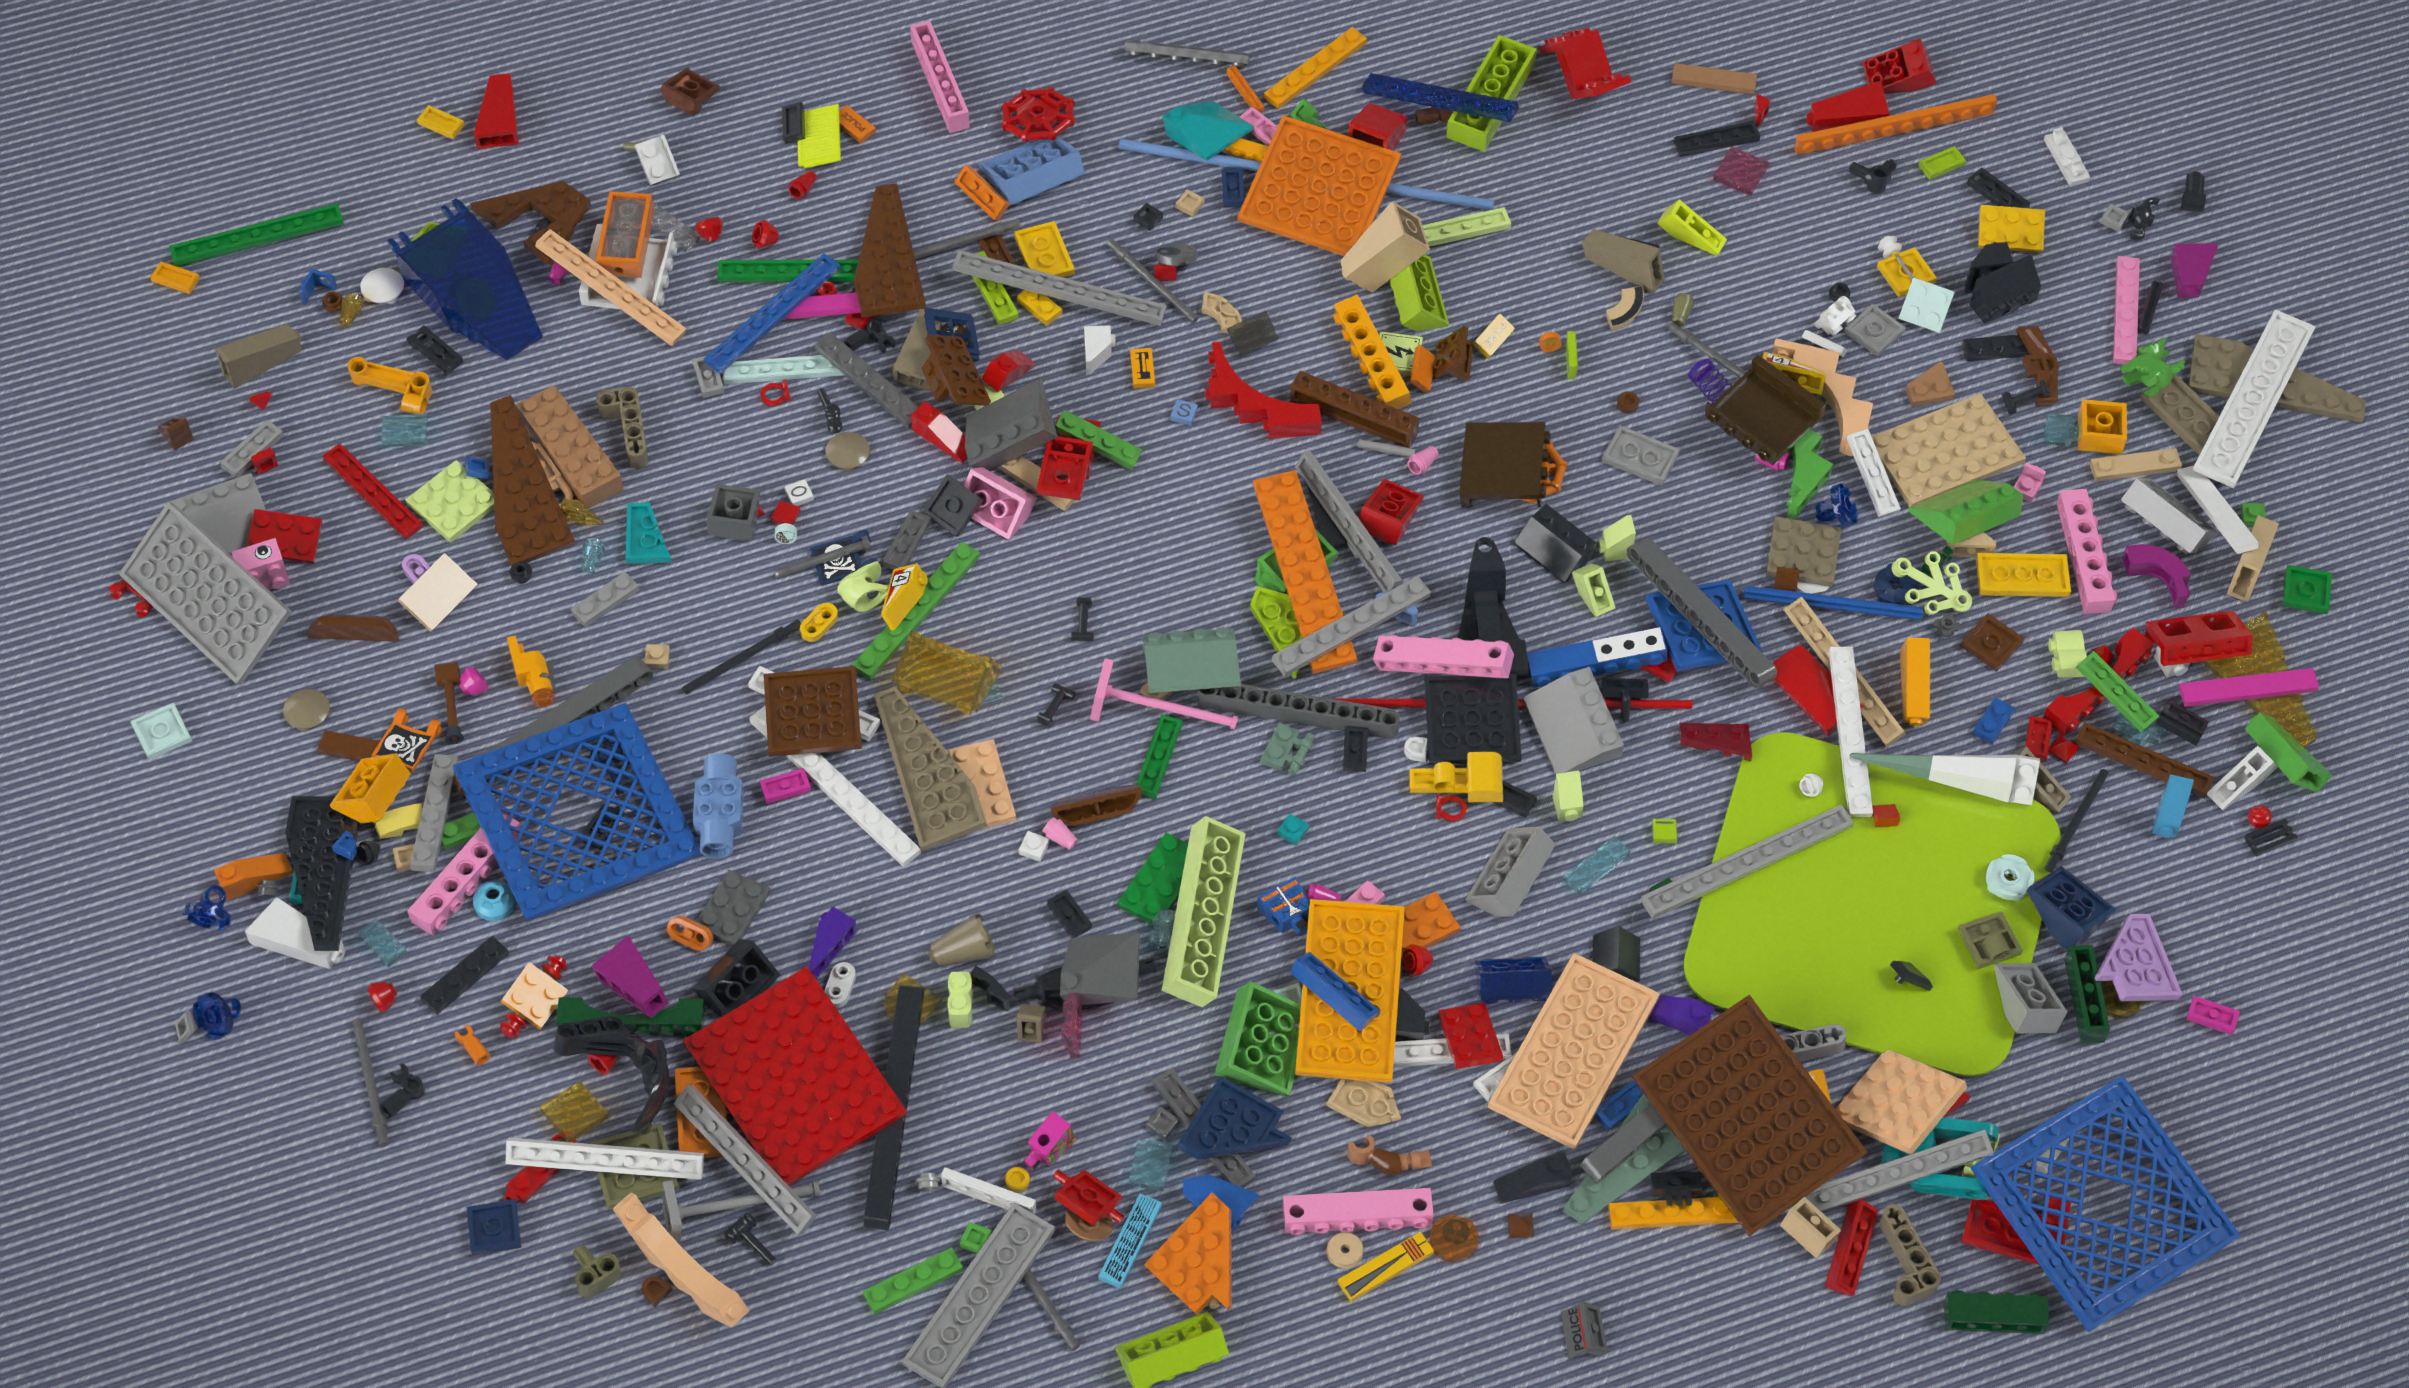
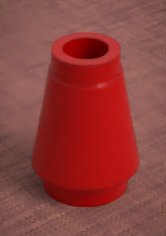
M808 170L792 180L788 187L790 195L795 199L805 198L817 180V175L813 171Z

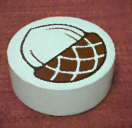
M787 523L778 525L775 528V540L782 544L795 542L797 539L796 527Z

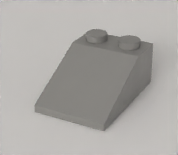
M1996 963L1994 970L2005 1016L2015 1032L2056 1033L2067 1014V1010L2036 964Z

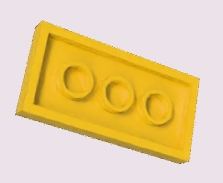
M1977 553L1976 555L1979 595L2070 596L2071 587L2067 554Z

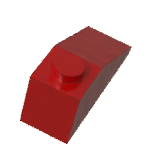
M1020 350L1003 352L990 361L982 380L996 392H1000L1035 367L1036 363Z
M924 401L911 414L912 430L963 464L968 459L965 449V435L940 410Z

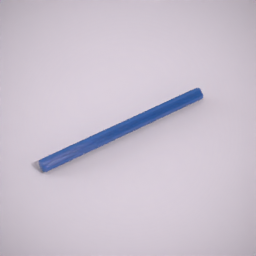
M1745 586L1743 597L1750 600L1792 604L1800 597H1803L1809 607L1922 620L1923 608L1917 606Z

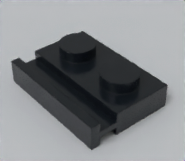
M2168 700L2155 724L2197 746L2210 721Z

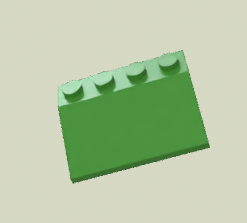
M1974 480L1908 508V512L1950 544L1954 545L2020 517L2024 495L2008 483Z
M1252 981L1240 987L1236 993L1215 1075L1221 1076L1235 1084L1289 1096L1296 1072L1299 1028L1293 1027L1295 1024L1300 1023L1301 1004ZM1270 1031L1277 1032L1275 1034L1269 1035Z

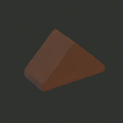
M175 416L157 426L174 451L194 441L186 418Z

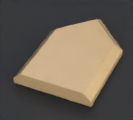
M1341 1079L1326 1103V1106L1368 1128L1401 1120L1392 1088L1381 1082Z

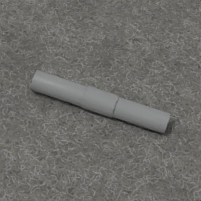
M1359 439L1358 448L1410 457L1416 452V449L1362 439Z

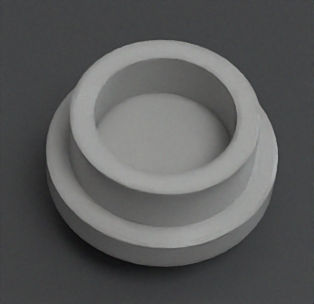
M922 1173L920 1178L916 1179L919 1190L938 1189V1183H940V1178L935 1177V1173Z

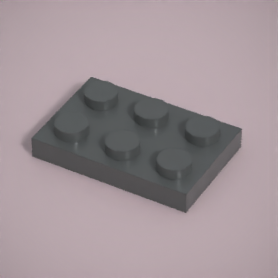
M728 870L696 922L709 928L713 938L733 946L739 939L743 938L770 895L771 890L763 884Z

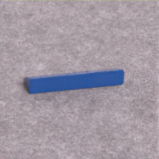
M1311 952L1295 960L1290 970L1291 974L1359 1031L1364 1029L1380 1013L1378 1008Z

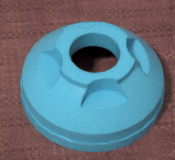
M491 880L481 884L476 889L473 896V906L475 912L481 918L488 921H499L508 917L513 912L516 906V899L506 882ZM490 890H498L500 892L496 899H488L486 894Z

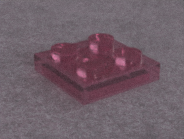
M1068 993V1002L1063 1003V1016H1066V1023H1062L1061 1034L1062 1038H1064V1048L1069 1050L1070 1058H1080L1083 1013L1078 993Z

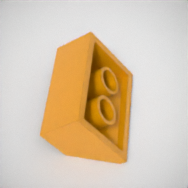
M397 753L361 759L331 802L330 807L360 823L378 822L384 817V813L394 802L400 789L405 786V782L411 773Z

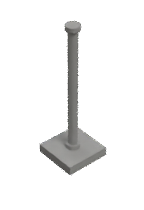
M673 1180L665 1181L662 1185V1208L667 1232L680 1246L681 1220H683V1217L767 1203L760 1194L681 1207V1205L677 1204ZM818 1181L812 1182V1185L791 1188L799 1197L814 1194V1197L820 1196Z

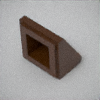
M1777 567L1774 589L1796 592L1800 570Z

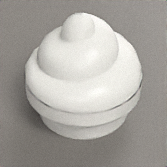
M1807 774L1800 781V789L1806 796H1817L1822 792L1823 780L1816 774Z

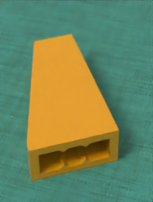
M1907 637L1900 649L1903 723H1910V726L1917 727L1926 724L1930 718V638Z

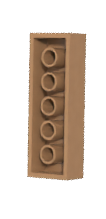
M555 385L516 404L527 432L536 444H541L584 510L624 490L620 473Z

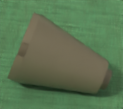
M980 912L975 913L930 944L931 949L928 950V954L932 963L937 962L938 966L997 956L994 952L995 947L989 931L982 924L984 919Z

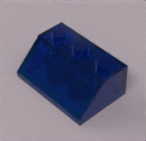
M1545 956L1475 960L1478 996L1480 1001H1484L1487 1004L1498 1003V1000H1508L1513 1003L1521 1002L1522 999L1545 1001L1552 992V970Z

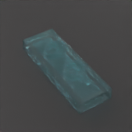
M1614 836L1567 873L1563 881L1580 896L1630 856L1631 851Z

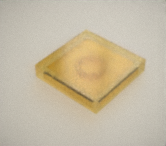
M581 1081L540 1105L542 1114L567 1142L573 1141L609 1118L607 1110Z

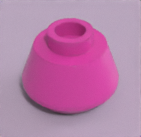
M473 666L466 667L459 679L461 682L459 687L467 696L469 694L476 696L485 693L489 687L482 674Z

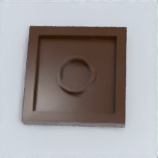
M1987 613L1963 639L1960 647L1995 671H1998L2023 644L2025 638Z

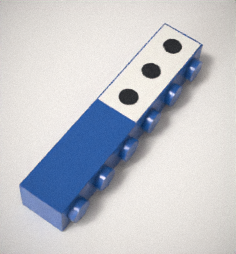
M1661 627L1527 653L1528 670L1532 687H1544L1568 673L1590 667L1593 676L1605 673L1613 674L1625 669L1634 670L1646 665H1659L1667 661V648Z

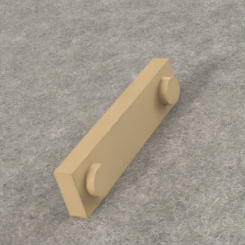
M2176 448L2091 459L2089 463L2095 482L2176 472L2182 468Z
M1019 456L997 467L1036 493L1041 471L1039 466L1025 457ZM1040 495L1064 511L1076 501Z

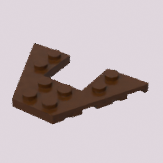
M564 181L470 203L472 211L497 229L531 208L543 217L548 218L552 223L524 240L523 243L525 249L551 267L554 265V260L535 247L536 241L551 229L568 242L574 234L575 226L577 223H581L583 215L591 207L589 198Z

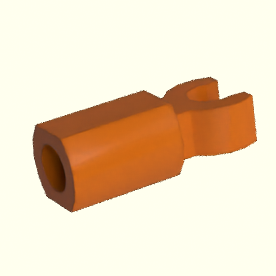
M467 1024L465 1028L468 1034L461 1036L456 1031L454 1032L458 1043L464 1044V1048L475 1063L481 1066L489 1061L491 1055L480 1040L474 1036L472 1027Z

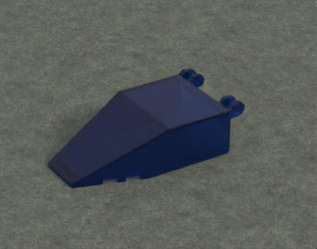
M455 198L452 200L453 207L459 213L453 215L452 211L446 205H443L441 211L448 220L411 242L404 232L398 233L399 239L405 245L404 247L400 248L393 238L387 240L391 250L397 257L403 280L452 332L468 337V340L473 343H480L485 349L506 360H509L543 338L522 283L504 246L459 199Z

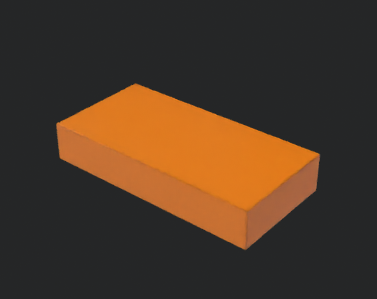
M1422 345L1415 347L1410 382L1426 393L1431 389L1435 355Z

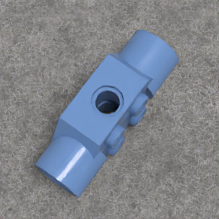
M722 753L712 754L705 758L704 775L695 780L693 824L695 835L700 836L701 854L713 859L730 856L733 853V838L741 835L743 830L744 790L742 779L736 777V759L733 756Z

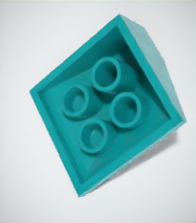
M1214 101L1180 105L1162 116L1167 137L1206 161L1254 129L1252 124Z

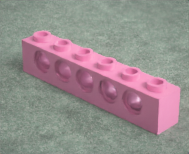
M930 20L910 25L911 43L949 133L970 128L969 111Z
M2087 489L2060 491L2056 504L2084 614L2111 612L2114 603L2117 602V593L2111 586L2112 574L2107 570V555L2102 551V536L2097 531L2098 520L2096 515L2093 516V500L2088 496Z
M502 812V814H503V816H504V818H505V820H506V822H507L509 816H508L507 814H505V813ZM512 819L510 825L521 829L520 822ZM481 828L408 910L411 923L432 936L438 930L440 931L445 927L450 916L460 910L464 900L474 894L478 884L483 879L488 878L492 868L498 863ZM511 831V833H512V835H513V837H514V839H515V841H516V839H517L519 833H516V832H514V831Z

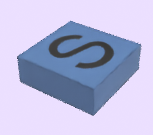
M1177 399L1171 414V421L1192 426L1198 410V404Z

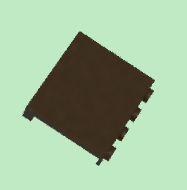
M1757 355L1752 359L1751 368L1713 404L1706 403L1705 416L1711 423L1721 427L1727 435L1736 438L1745 448L1751 449L1761 460L1767 461L1773 466L1824 417L1826 404Z
M1545 422L1466 423L1459 490L1461 508H1470L1471 500L1536 499L1537 506L1541 507L1542 499L1546 498V485H1543V480H1547L1548 476L1545 462H1549V449H1546V444H1550L1551 439L1550 431H1546Z

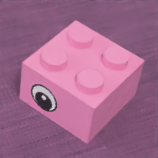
M275 538L231 552L233 558L269 591L280 589L290 584Z

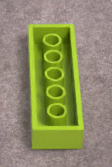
M1498 35L1449 118L1446 138L1485 152L1534 68L1537 49Z

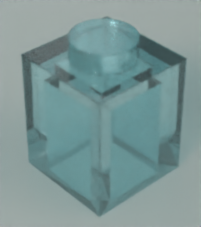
M2048 413L2044 423V444L2070 446L2072 439L2077 437L2078 426L2074 425V416Z

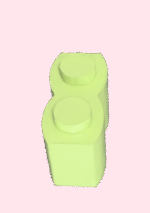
M2054 631L2052 638L2048 642L2049 651L2053 652L2054 655L2052 658L2053 671L2057 672L2058 678L2085 677L2076 668L2087 657L2082 631Z
M951 972L948 978L949 1023L952 1028H969L972 1023L971 1002L973 998L971 976L969 972Z

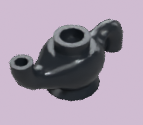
M2150 197L2140 206L2134 205L2128 219V224L2132 223L2136 230L2132 231L2130 239L2139 241L2144 238L2146 226L2151 227L2155 218L2150 206H2157L2160 201L2159 198Z

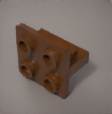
M1463 326L1437 343L1434 378L1438 379L1449 373L1463 382L1470 379L1474 345L1467 340L1468 327Z

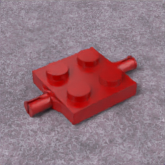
M1060 1169L1056 1170L1053 1178L1064 1186L1056 1192L1054 1199L1092 1226L1108 1216L1118 1224L1123 1222L1125 1215L1115 1209L1121 1203L1122 1195L1085 1169L1072 1177H1069Z

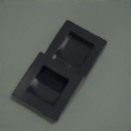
M975 966L971 972L972 984L987 991V1002L1008 1012L1010 1010V997L1006 990L993 976Z

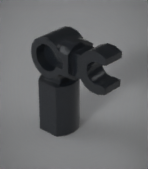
M876 319L870 320L865 329L862 328L844 339V344L852 351L873 340L879 344V350L882 353H886V346L884 344H890L894 348L896 342L893 337L887 335L882 323Z
M403 1063L400 1064V1068L403 1071L402 1074L396 1075L393 1071L390 1072L392 1080L397 1084H401L403 1089L400 1088L381 1103V1107L390 1117L409 1104L411 1099H419L425 1093L421 1078L410 1074L408 1067Z

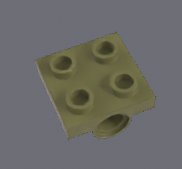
M2002 911L1959 925L1958 932L1978 969L2022 954L2023 950Z

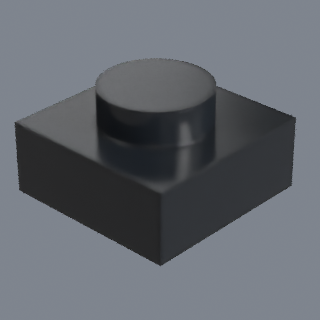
M1145 203L1133 216V221L1151 231L1163 219V212Z

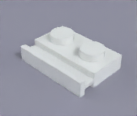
M664 135L635 145L650 186L680 175Z

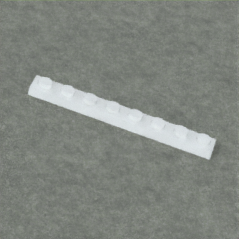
M1830 647L1829 660L1847 811L1850 818L1872 817L1873 808L1867 762L1849 756L1851 753H1866L1853 647Z
M508 1138L506 1140V1164L700 1180L703 1177L704 1153Z

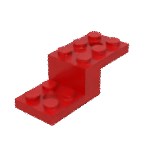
M1083 419L1101 428V421ZM1056 432L1057 438L1047 442L1036 494L1080 501L1085 479L1089 480L1094 461L1093 441L1068 438ZM1057 476H1067L1068 478L1065 480H1060L1057 478Z

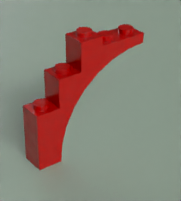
M1221 341L1212 342V351H1208L1209 364H1213L1214 369H1211V378L1208 380V387H1205V399L1210 400L1211 409L1233 407L1234 415L1239 416L1240 424L1262 422L1263 431L1268 432L1269 439L1321 435L1322 420L1319 404L1284 402L1268 397L1253 389L1231 368L1224 355Z

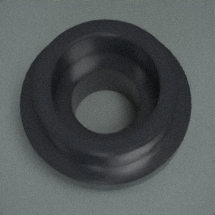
M525 562L515 563L510 568V577L516 583H526L532 576V568Z

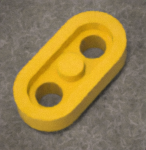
M831 603L818 605L800 625L802 638L808 642H815L821 639L837 622V608Z

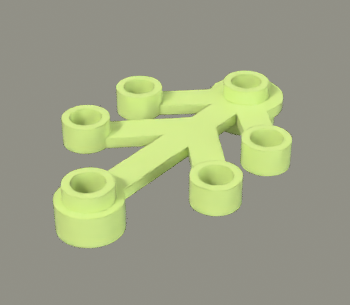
M1932 551L1925 556V562L1929 565L1932 578L1913 568L1911 562L1906 558H1899L1892 564V572L1897 577L1908 575L1928 587L1922 590H1909L1905 594V599L1908 603L1914 604L1920 599L1936 595H1942L1947 598V600L1941 602L1931 600L1926 603L1924 609L1927 614L1934 615L1938 611L1949 608L1957 612H1965L1971 607V595L1967 591L1962 590L1957 575L1960 571L1959 566L1956 563H1950L1944 568V573L1949 577L1951 583V590L1945 586L1938 565L1940 555L1937 552ZM1931 555L1935 557V562L1930 561L1929 557ZM1900 563L1906 565V570L1900 567ZM1949 567L1954 568V574L1950 573ZM1910 593L1915 594V600L1910 598ZM1959 597L1964 599V604L1959 602ZM1929 604L1935 606V611L1930 610Z

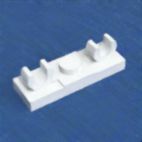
M2063 128L2054 129L2052 134L2045 135L2044 141L2069 186L2072 187L2089 182L2091 177Z

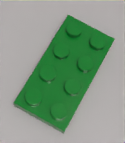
M1166 832L1119 899L1118 907L1158 928L1178 900L1188 843Z

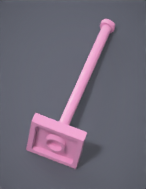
M1104 659L1090 720L1099 722L1105 698L1113 697L1231 726L1230 729L1235 730L1238 716L1233 715V717L1112 688V685L1108 684L1114 660Z

